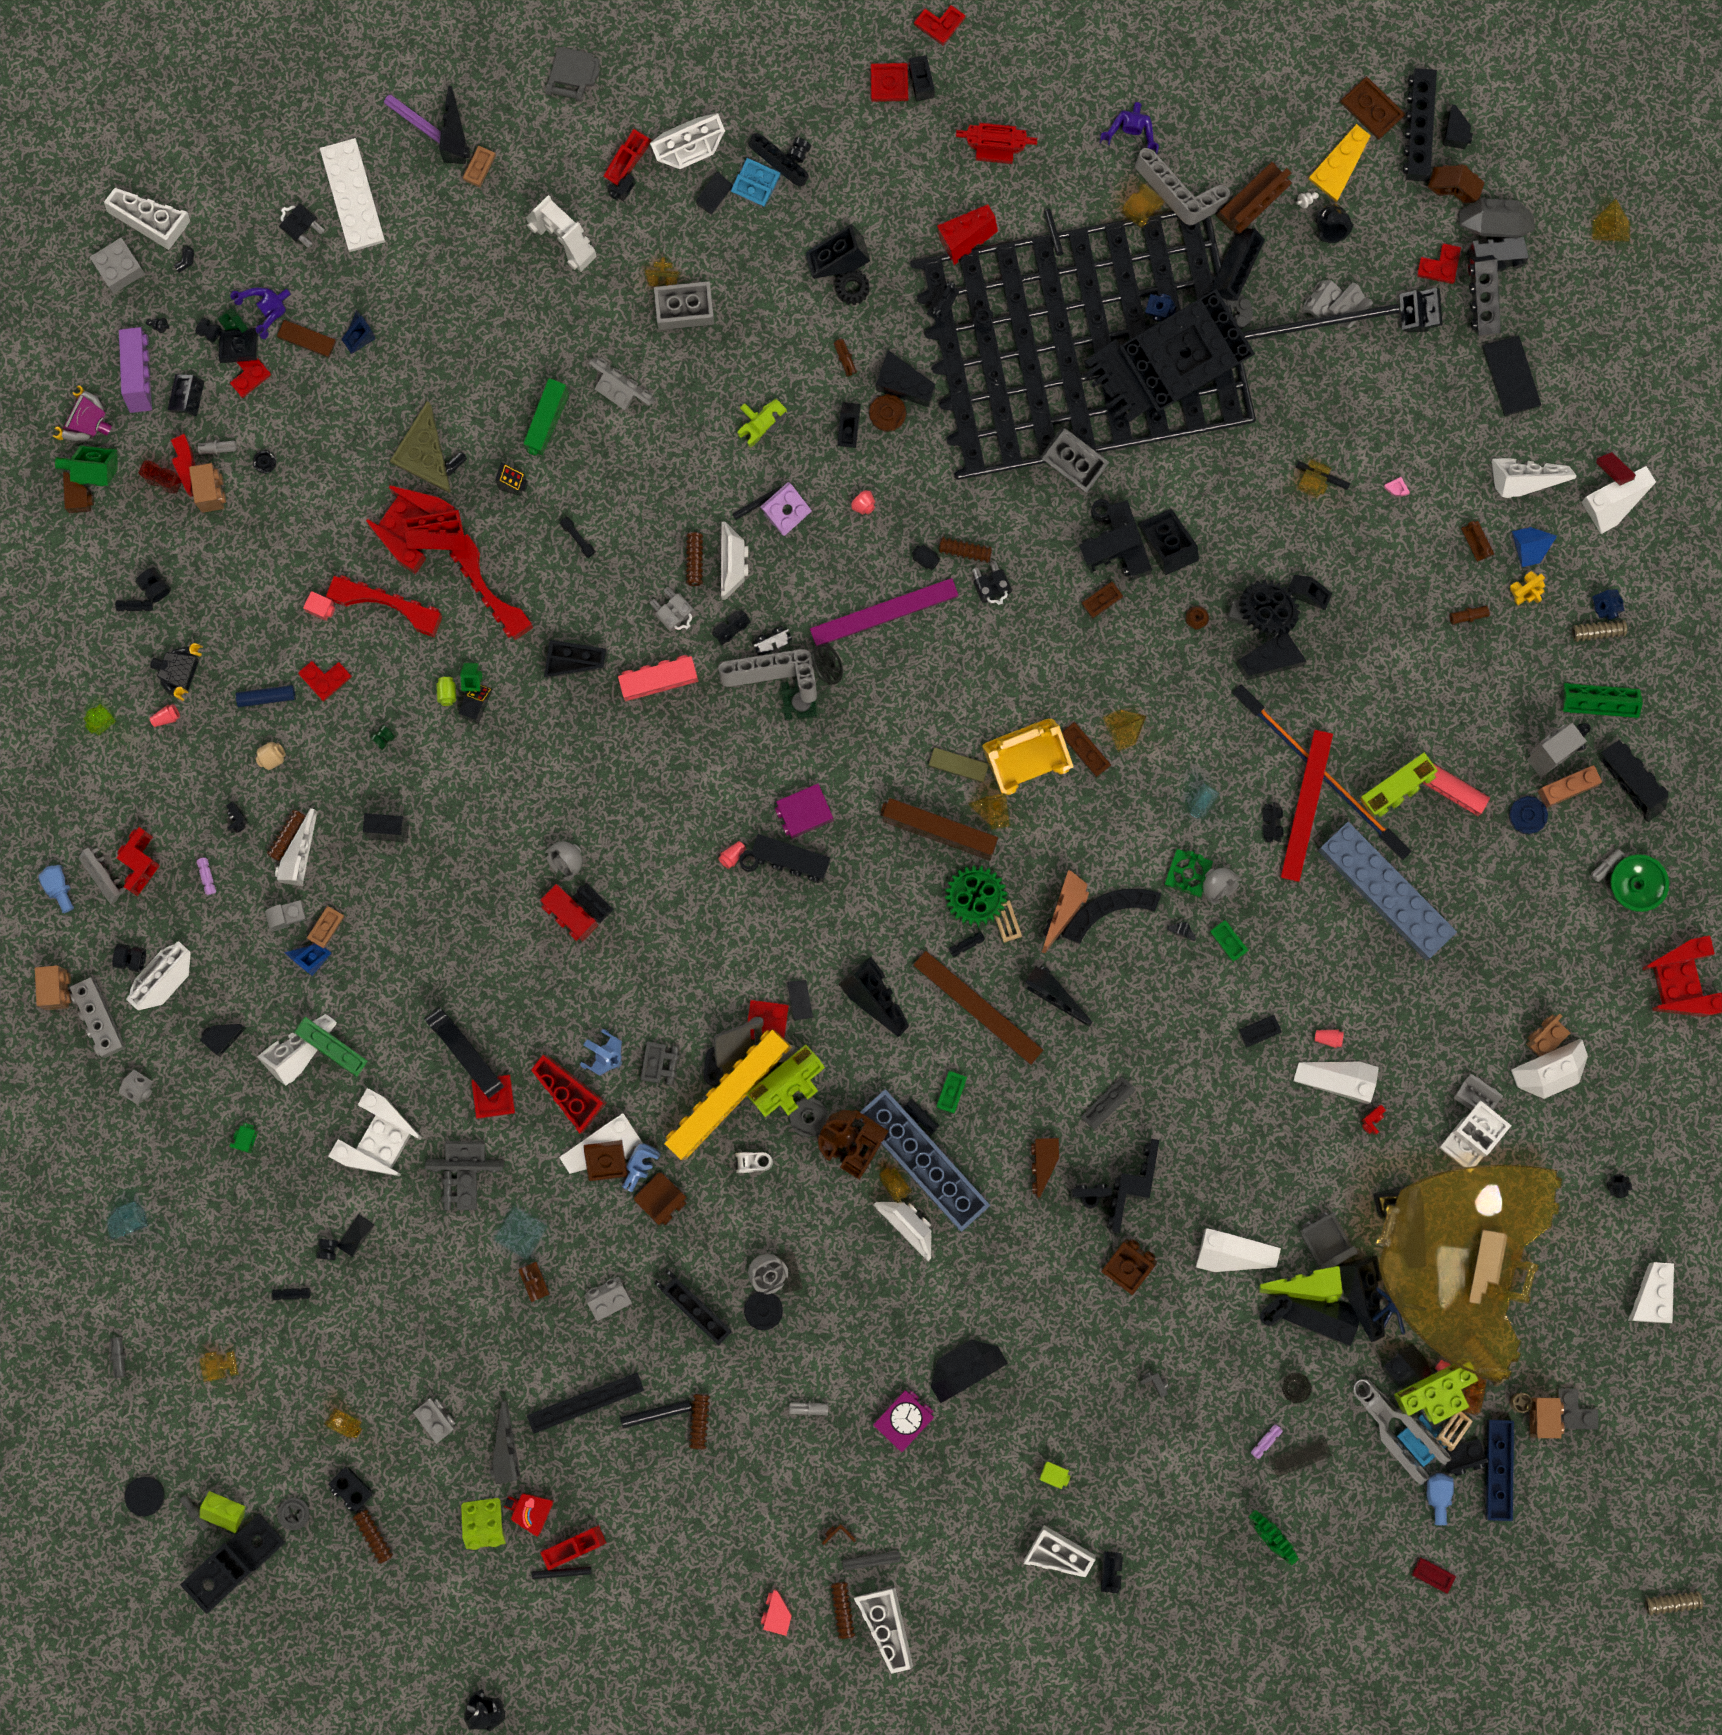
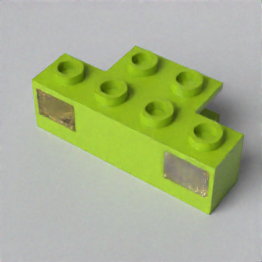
M1424 752L1367 792L1360 800L1373 818L1377 815L1382 817L1389 811L1388 808L1391 806L1394 809L1402 804L1405 796L1408 795L1410 798L1421 789L1419 786L1423 782L1428 784L1434 780L1438 770Z
M804 1045L746 1093V1095L764 1117L769 1115L778 1106H781L789 1116L798 1108V1105L793 1100V1094L799 1091L809 1099L818 1092L811 1079L825 1067L807 1045Z
M1462 1359L1395 1393L1394 1396L1404 1414L1410 1416L1422 1409L1429 1422L1432 1421L1435 1425L1469 1408L1461 1389L1477 1382L1478 1378L1471 1363Z

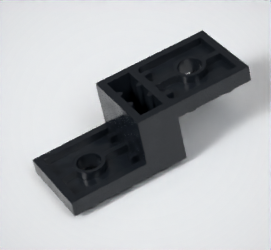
M1151 1139L1149 1143L1144 1145L1143 1156H1146V1160L1141 1163L1140 1175H1143V1177L1122 1173L1119 1177L1115 1178L1113 1190H1117L1116 1197H1112L1110 1209H1113V1215L1108 1217L1107 1228L1110 1229V1233H1120L1126 1197L1143 1200L1150 1198L1160 1140Z
M258 1513L230 1541L224 1542L180 1585L199 1607L208 1614L238 1585L243 1584L286 1541ZM256 1536H260L263 1539V1544L259 1548L253 1545V1539ZM207 1579L212 1580L214 1583V1588L211 1591H207L204 1588V1582Z

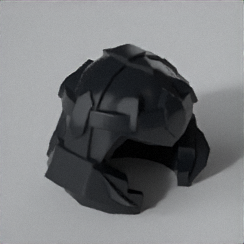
M1337 204L1323 206L1316 214L1315 222L1320 230L1317 237L1322 242H1340L1351 233L1354 226L1346 211Z
M483 1689L474 1692L469 1698L464 1713V1721L468 1729L492 1731L505 1720L506 1711L503 1708L504 1704L498 1697H486Z

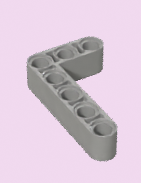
M1144 148L1139 153L1135 164L1136 169L1185 224H1196L1225 207L1230 195V191L1226 186L1218 185L1194 197L1152 149Z
M805 649L726 661L721 663L718 668L721 684L726 687L797 676L801 700L810 703L817 698L811 654Z

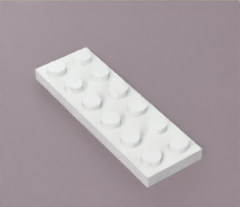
M356 138L320 148L349 252L384 243L385 239Z

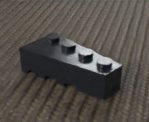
M1618 740L1601 752V762L1615 780L1620 779L1619 784L1625 794L1632 795L1634 806L1637 810L1641 808L1646 814L1644 819L1647 823L1666 810L1669 797L1668 791L1664 786H1660L1656 782L1655 776L1650 771H1646L1642 761L1631 754V749L1627 744H1623Z

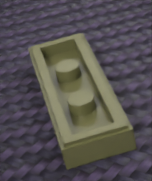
M935 747L929 763V767L981 783L984 782L989 766L987 763Z

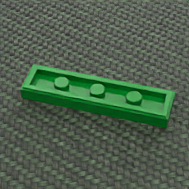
M307 1017L301 1020L293 1032L355 1077L360 1074L368 1062Z

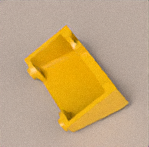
M1053 719L1039 721L982 745L1002 795H1011L1016 792L1019 783L1052 770L1058 772V774H1064L1070 768H1073L1060 726Z

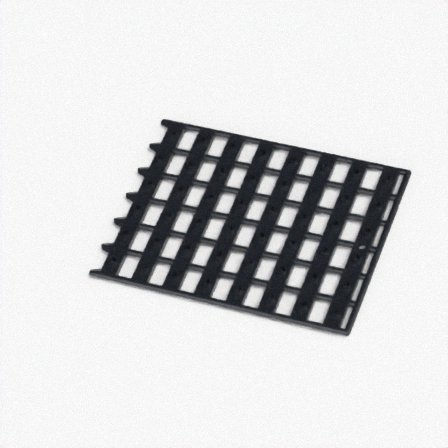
M1174 211L1058 232L1060 240L1069 238L1075 266L1060 269L1057 268L1050 234L973 248L970 254H965L960 258L965 287L957 288L960 290L958 295L967 294L972 320L976 316L975 310L977 308L990 310L986 290L1004 287L1009 315L991 317V326L989 328H985L982 325L975 326L973 322L955 325L951 307L944 322L934 318L935 325L925 330L924 333L927 339L939 340L943 360L932 366V372L938 375H946L950 396L941 400L939 407L943 410L954 411L958 431L947 437V443L952 446H961L965 464L964 468L954 473L956 480L1046 463L1039 457L1025 460L1021 458L1016 432L1034 428L1039 456H1041L1055 437L1053 424L1069 421L1071 422L1073 435L1097 453L1251 424L1256 421L1244 363L1237 366L1240 381L1235 382L1233 371L1230 370L1214 380L1215 386L1198 389L1180 400L1186 429L1169 432L1165 410L1157 412L1155 407L1152 406L1145 411L1150 435L1132 439L1130 425L1124 417L1127 411L1116 419L1113 416L1117 410L1126 406L1121 400L1109 409L1106 406L1119 396L1117 394L1111 399L1102 385L1108 381L1107 379L1100 383L1105 407L1092 410L1087 408L1082 382L1098 379L1104 374L1101 370H1098L1088 378L1084 374L1080 375L1075 346L1092 343L1095 354L1110 344L1112 339L1128 336L1129 340L1158 324L1146 325L1140 297L1150 296V294H1157V296H1160V294L1169 295L1175 302V313H1177L1181 309L1176 290L1194 287L1196 301L1209 294L1222 266L1211 216L1204 219L1208 236L1206 241H1203L1199 222L1188 225L1178 217L1184 245L1167 248L1161 220L1178 217ZM1142 224L1148 252L1131 255L1125 227ZM1105 231L1111 259L1094 262L1088 234ZM1033 245L1038 273L1021 276L1015 248ZM1205 248H1210L1216 272L1214 276H1211ZM996 252L1002 280L984 283L979 255ZM1186 252L1192 280L1175 283L1169 255ZM948 253L916 259L910 262L912 268L923 269L925 272L928 290L917 296L919 303L931 305L942 283H946L942 262L951 261ZM1149 259L1155 287L1138 290L1132 262ZM1113 266L1119 294L1102 297L1096 269ZM1077 273L1082 301L1065 304L1059 276ZM1040 280L1046 308L1028 311L1023 283ZM1121 301L1127 329L1109 332L1103 304ZM1227 304V307L1232 314L1231 305L1228 306ZM1084 308L1090 336L1073 339L1067 311ZM1048 315L1053 343L1036 346L1030 318ZM1011 322L1017 350L999 353L994 325ZM975 329L980 357L962 360L957 332ZM1055 350L1061 378L1044 382L1038 354ZM1190 351L1180 352L1181 357L1188 358ZM1019 357L1024 386L1007 389L1001 361ZM982 364L988 392L970 396L964 368ZM1063 386L1069 414L1051 417L1045 389ZM1242 388L1248 417L1242 416L1237 389ZM1026 393L1032 421L1014 424L1009 396ZM1217 393L1223 421L1206 425L1200 396ZM990 400L995 428L977 431L972 403ZM1107 414L1113 443L1096 446L1090 417ZM997 435L1003 464L985 467L979 439Z

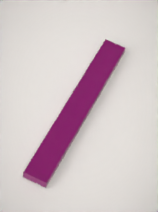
M951 578L810 628L816 646L827 644L959 597Z

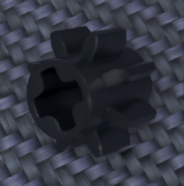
M1616 1174L1611 1177V1182H1607V1188L1611 1196L1624 1198L1629 1195L1628 1191L1632 1190V1183L1629 1181V1177Z

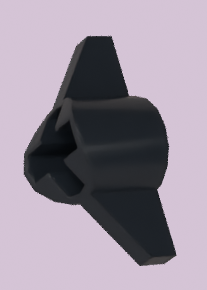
M1187 922L1167 926L1166 930L1192 941L1196 939Z

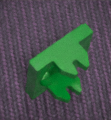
M1176 849L1164 885L1201 898L1203 882L1206 879L1205 874L1211 869L1213 861L1205 859L1204 856L1195 854L1193 851L1185 852ZM1190 859L1188 866L1184 868L1177 866L1182 860ZM1196 861L1202 867L1203 875L1196 873L1194 869ZM1186 868L1194 871V876L1191 879H1186L1183 876V871ZM1174 872L1181 874L1183 878L1182 883L1176 881ZM1193 879L1200 881L1194 887L1188 885V882Z

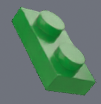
M1226 920L1209 932L1232 963L1249 951Z
M951 1071L948 1072L936 1108L955 1114L967 1080L966 1076Z

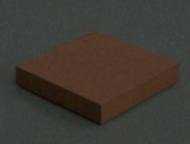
M622 1140L584 1145L589 1181L628 1176Z

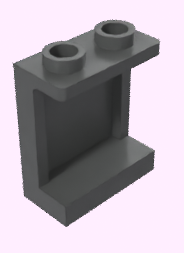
M1329 1211L1320 1214L1318 1221L1313 1223L1310 1220L1301 1225L1302 1230L1298 1231L1320 1269L1334 1267L1358 1253L1338 1222L1335 1212L1329 1213Z

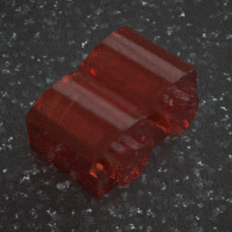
M144 461L138 472L145 482L152 486H160L164 491L171 494H177L182 484L179 476L174 471L160 468L158 464L152 461Z

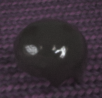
M1291 1373L1284 1378L1282 1392L1286 1399L1292 1403H1303L1309 1399L1312 1393V1384L1309 1378L1302 1373Z

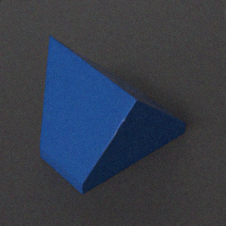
M1532 527L1512 531L1521 567L1541 563L1557 536Z
M316 944L285 952V954L313 976L331 955V952L326 948L323 949Z

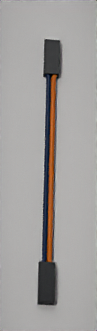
M1241 684L1232 694L1253 715L1259 716L1307 763L1309 754L1265 712V707ZM1325 771L1323 779L1379 833V838L1403 861L1412 851L1389 828H1383Z

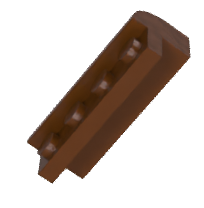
M1271 162L1216 216L1231 231L1240 234L1292 184L1288 179L1291 171L1286 168L1282 172Z

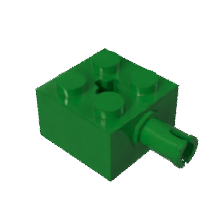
M80 445L71 459L57 457L55 459V469L70 470L71 482L95 484L100 487L108 486L118 471L117 450Z

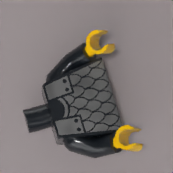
M197 643L166 652L163 660L153 658L150 664V668L159 671L157 677L161 680L160 684L164 690L181 701H184L182 695L184 693L188 694L198 666L199 659L196 656L200 657L202 655L198 650L203 648V646Z

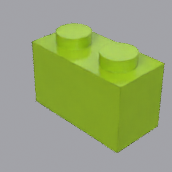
M209 1491L200 1507L199 1518L236 1533L244 1518L245 1506Z

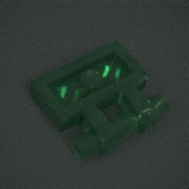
M794 681L795 688L789 689V682H782L780 696L783 697L782 713L784 714L785 721L792 720L793 712H797L798 719L817 718L815 701L811 702V707L805 712H799L791 705L790 696L799 693L798 681Z

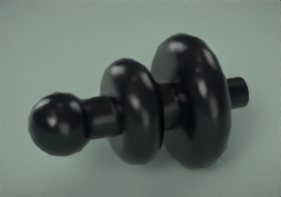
M155 318L153 321L151 319L146 320V324L148 326L152 325V328L158 330L159 333H164L170 327L165 318Z

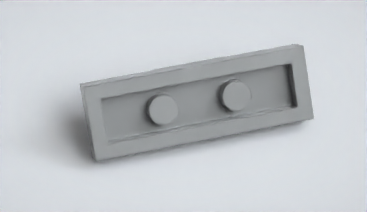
M89 848L84 849L79 860L109 903H115L119 896L125 892L126 888L118 889L116 887L120 883V879L112 882L108 870L101 865L104 857L96 858L94 856L98 853V848L92 851Z

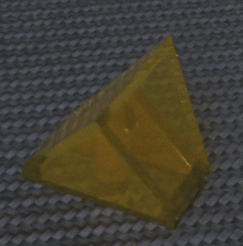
M1616 198L1592 222V240L1630 241V222Z
M1118 710L1103 717L1118 752L1136 744L1146 715Z
M1006 793L986 796L968 804L991 826V829L1010 826Z

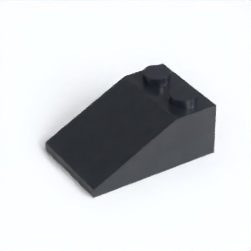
M852 224L806 252L813 279L855 271L870 262L864 237Z
M1172 509L1138 523L1157 564L1165 576L1199 561L1197 544Z

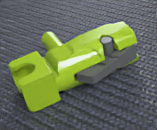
M774 399L765 405L760 413H754L744 403L740 409L751 421L742 426L737 434L740 438L747 434L751 435L747 443L752 448L766 432H775L787 414L786 408L777 399Z

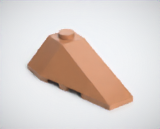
M1068 870L1042 953L1048 951L1080 909L1082 902L1086 903L1089 892L1086 889L1088 884L1072 871Z

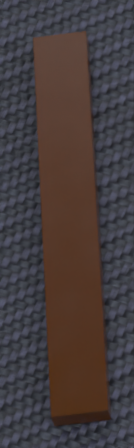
M927 951L914 963L913 966L1027 1063L1032 1065L1043 1052L1042 1048Z

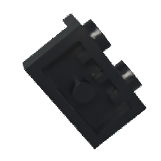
M175 374L168 411L197 416L204 381L194 375Z
M1480 1439L1456 1445L1452 1451H1449L1448 1448L1445 1449L1451 1457V1460L1446 1464L1448 1473H1454L1455 1476L1465 1474V1469L1473 1467V1470L1485 1467L1484 1463L1489 1462L1488 1458L1485 1457Z

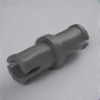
M122 1337L111 1338L109 1341L111 1345L112 1356H110V1361L113 1364V1378L126 1377L124 1362L126 1355L123 1353Z

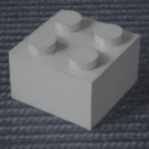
M122 238L90 256V259L113 294L145 275Z

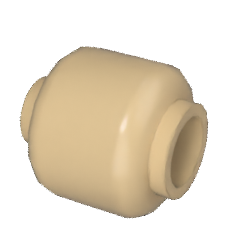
M269 742L257 749L256 762L260 767L271 770L284 762L285 751L279 743Z

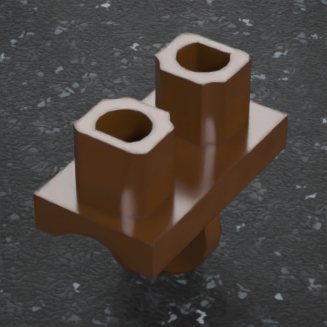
M537 1262L518 1269L531 1302L550 1295Z

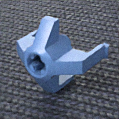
M606 1029L601 1031L610 1037L606 1045L600 1047L588 1039L583 1045L596 1053V1061L593 1066L590 1067L583 1062L580 1063L582 1068H587L599 1076L616 1067L619 1069L622 1064V1041L609 1034Z

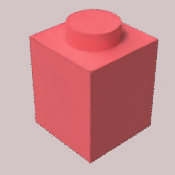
M311 591L303 609L307 613L327 621L328 617L331 618L334 614L335 604L332 600Z

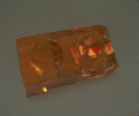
M1477 1377V1382L1466 1387L1464 1397L1469 1408L1462 1412L1473 1415L1480 1414L1486 1387V1379Z

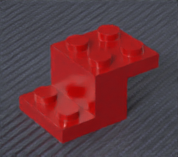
M140 827L131 832L129 835L130 840L126 845L120 847L116 857L134 870L133 874H129L126 877L123 887L137 897L160 867L158 863L142 853L153 836Z

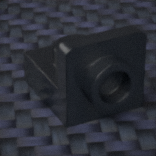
M627 174L625 178L620 180L618 188L609 183L607 185L609 196L615 200L620 199L624 201L636 184L635 178Z
M232 801L226 806L229 809L227 814L234 823L227 828L231 833H239L246 828L245 825L248 821L238 806Z

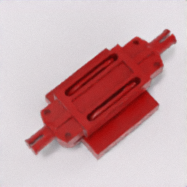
M979 123V126L969 125L967 131L956 129V137L967 138L966 140L970 148L977 150L976 161L1013 164V154L1023 151L1026 144L1037 146L1038 137H1027L1026 131L1017 130L1016 126Z

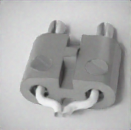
M666 587L664 592L671 598L667 604L661 607L655 599L650 601L652 607L657 611L655 616L670 632L674 629H688L690 627L689 623L692 620V613L695 611L694 608L680 593L675 594L669 587ZM689 617L687 626L682 625L678 627L683 620L685 621Z

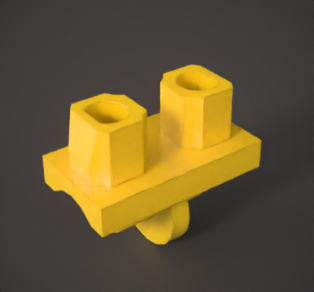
M1530 571L1524 577L1526 585L1522 586L1519 582L1513 583L1510 586V591L1514 596V602L1518 606L1524 601L1528 603L1533 600L1536 603L1541 602L1542 598L1540 595L1544 593L1543 588L1545 584L1543 580L1545 577L1542 574L1537 575Z

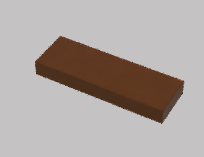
M287 320L283 321L277 334V338L327 358L330 357L337 342L333 338Z
M1075 722L1062 731L1066 743L1096 778L1111 766Z

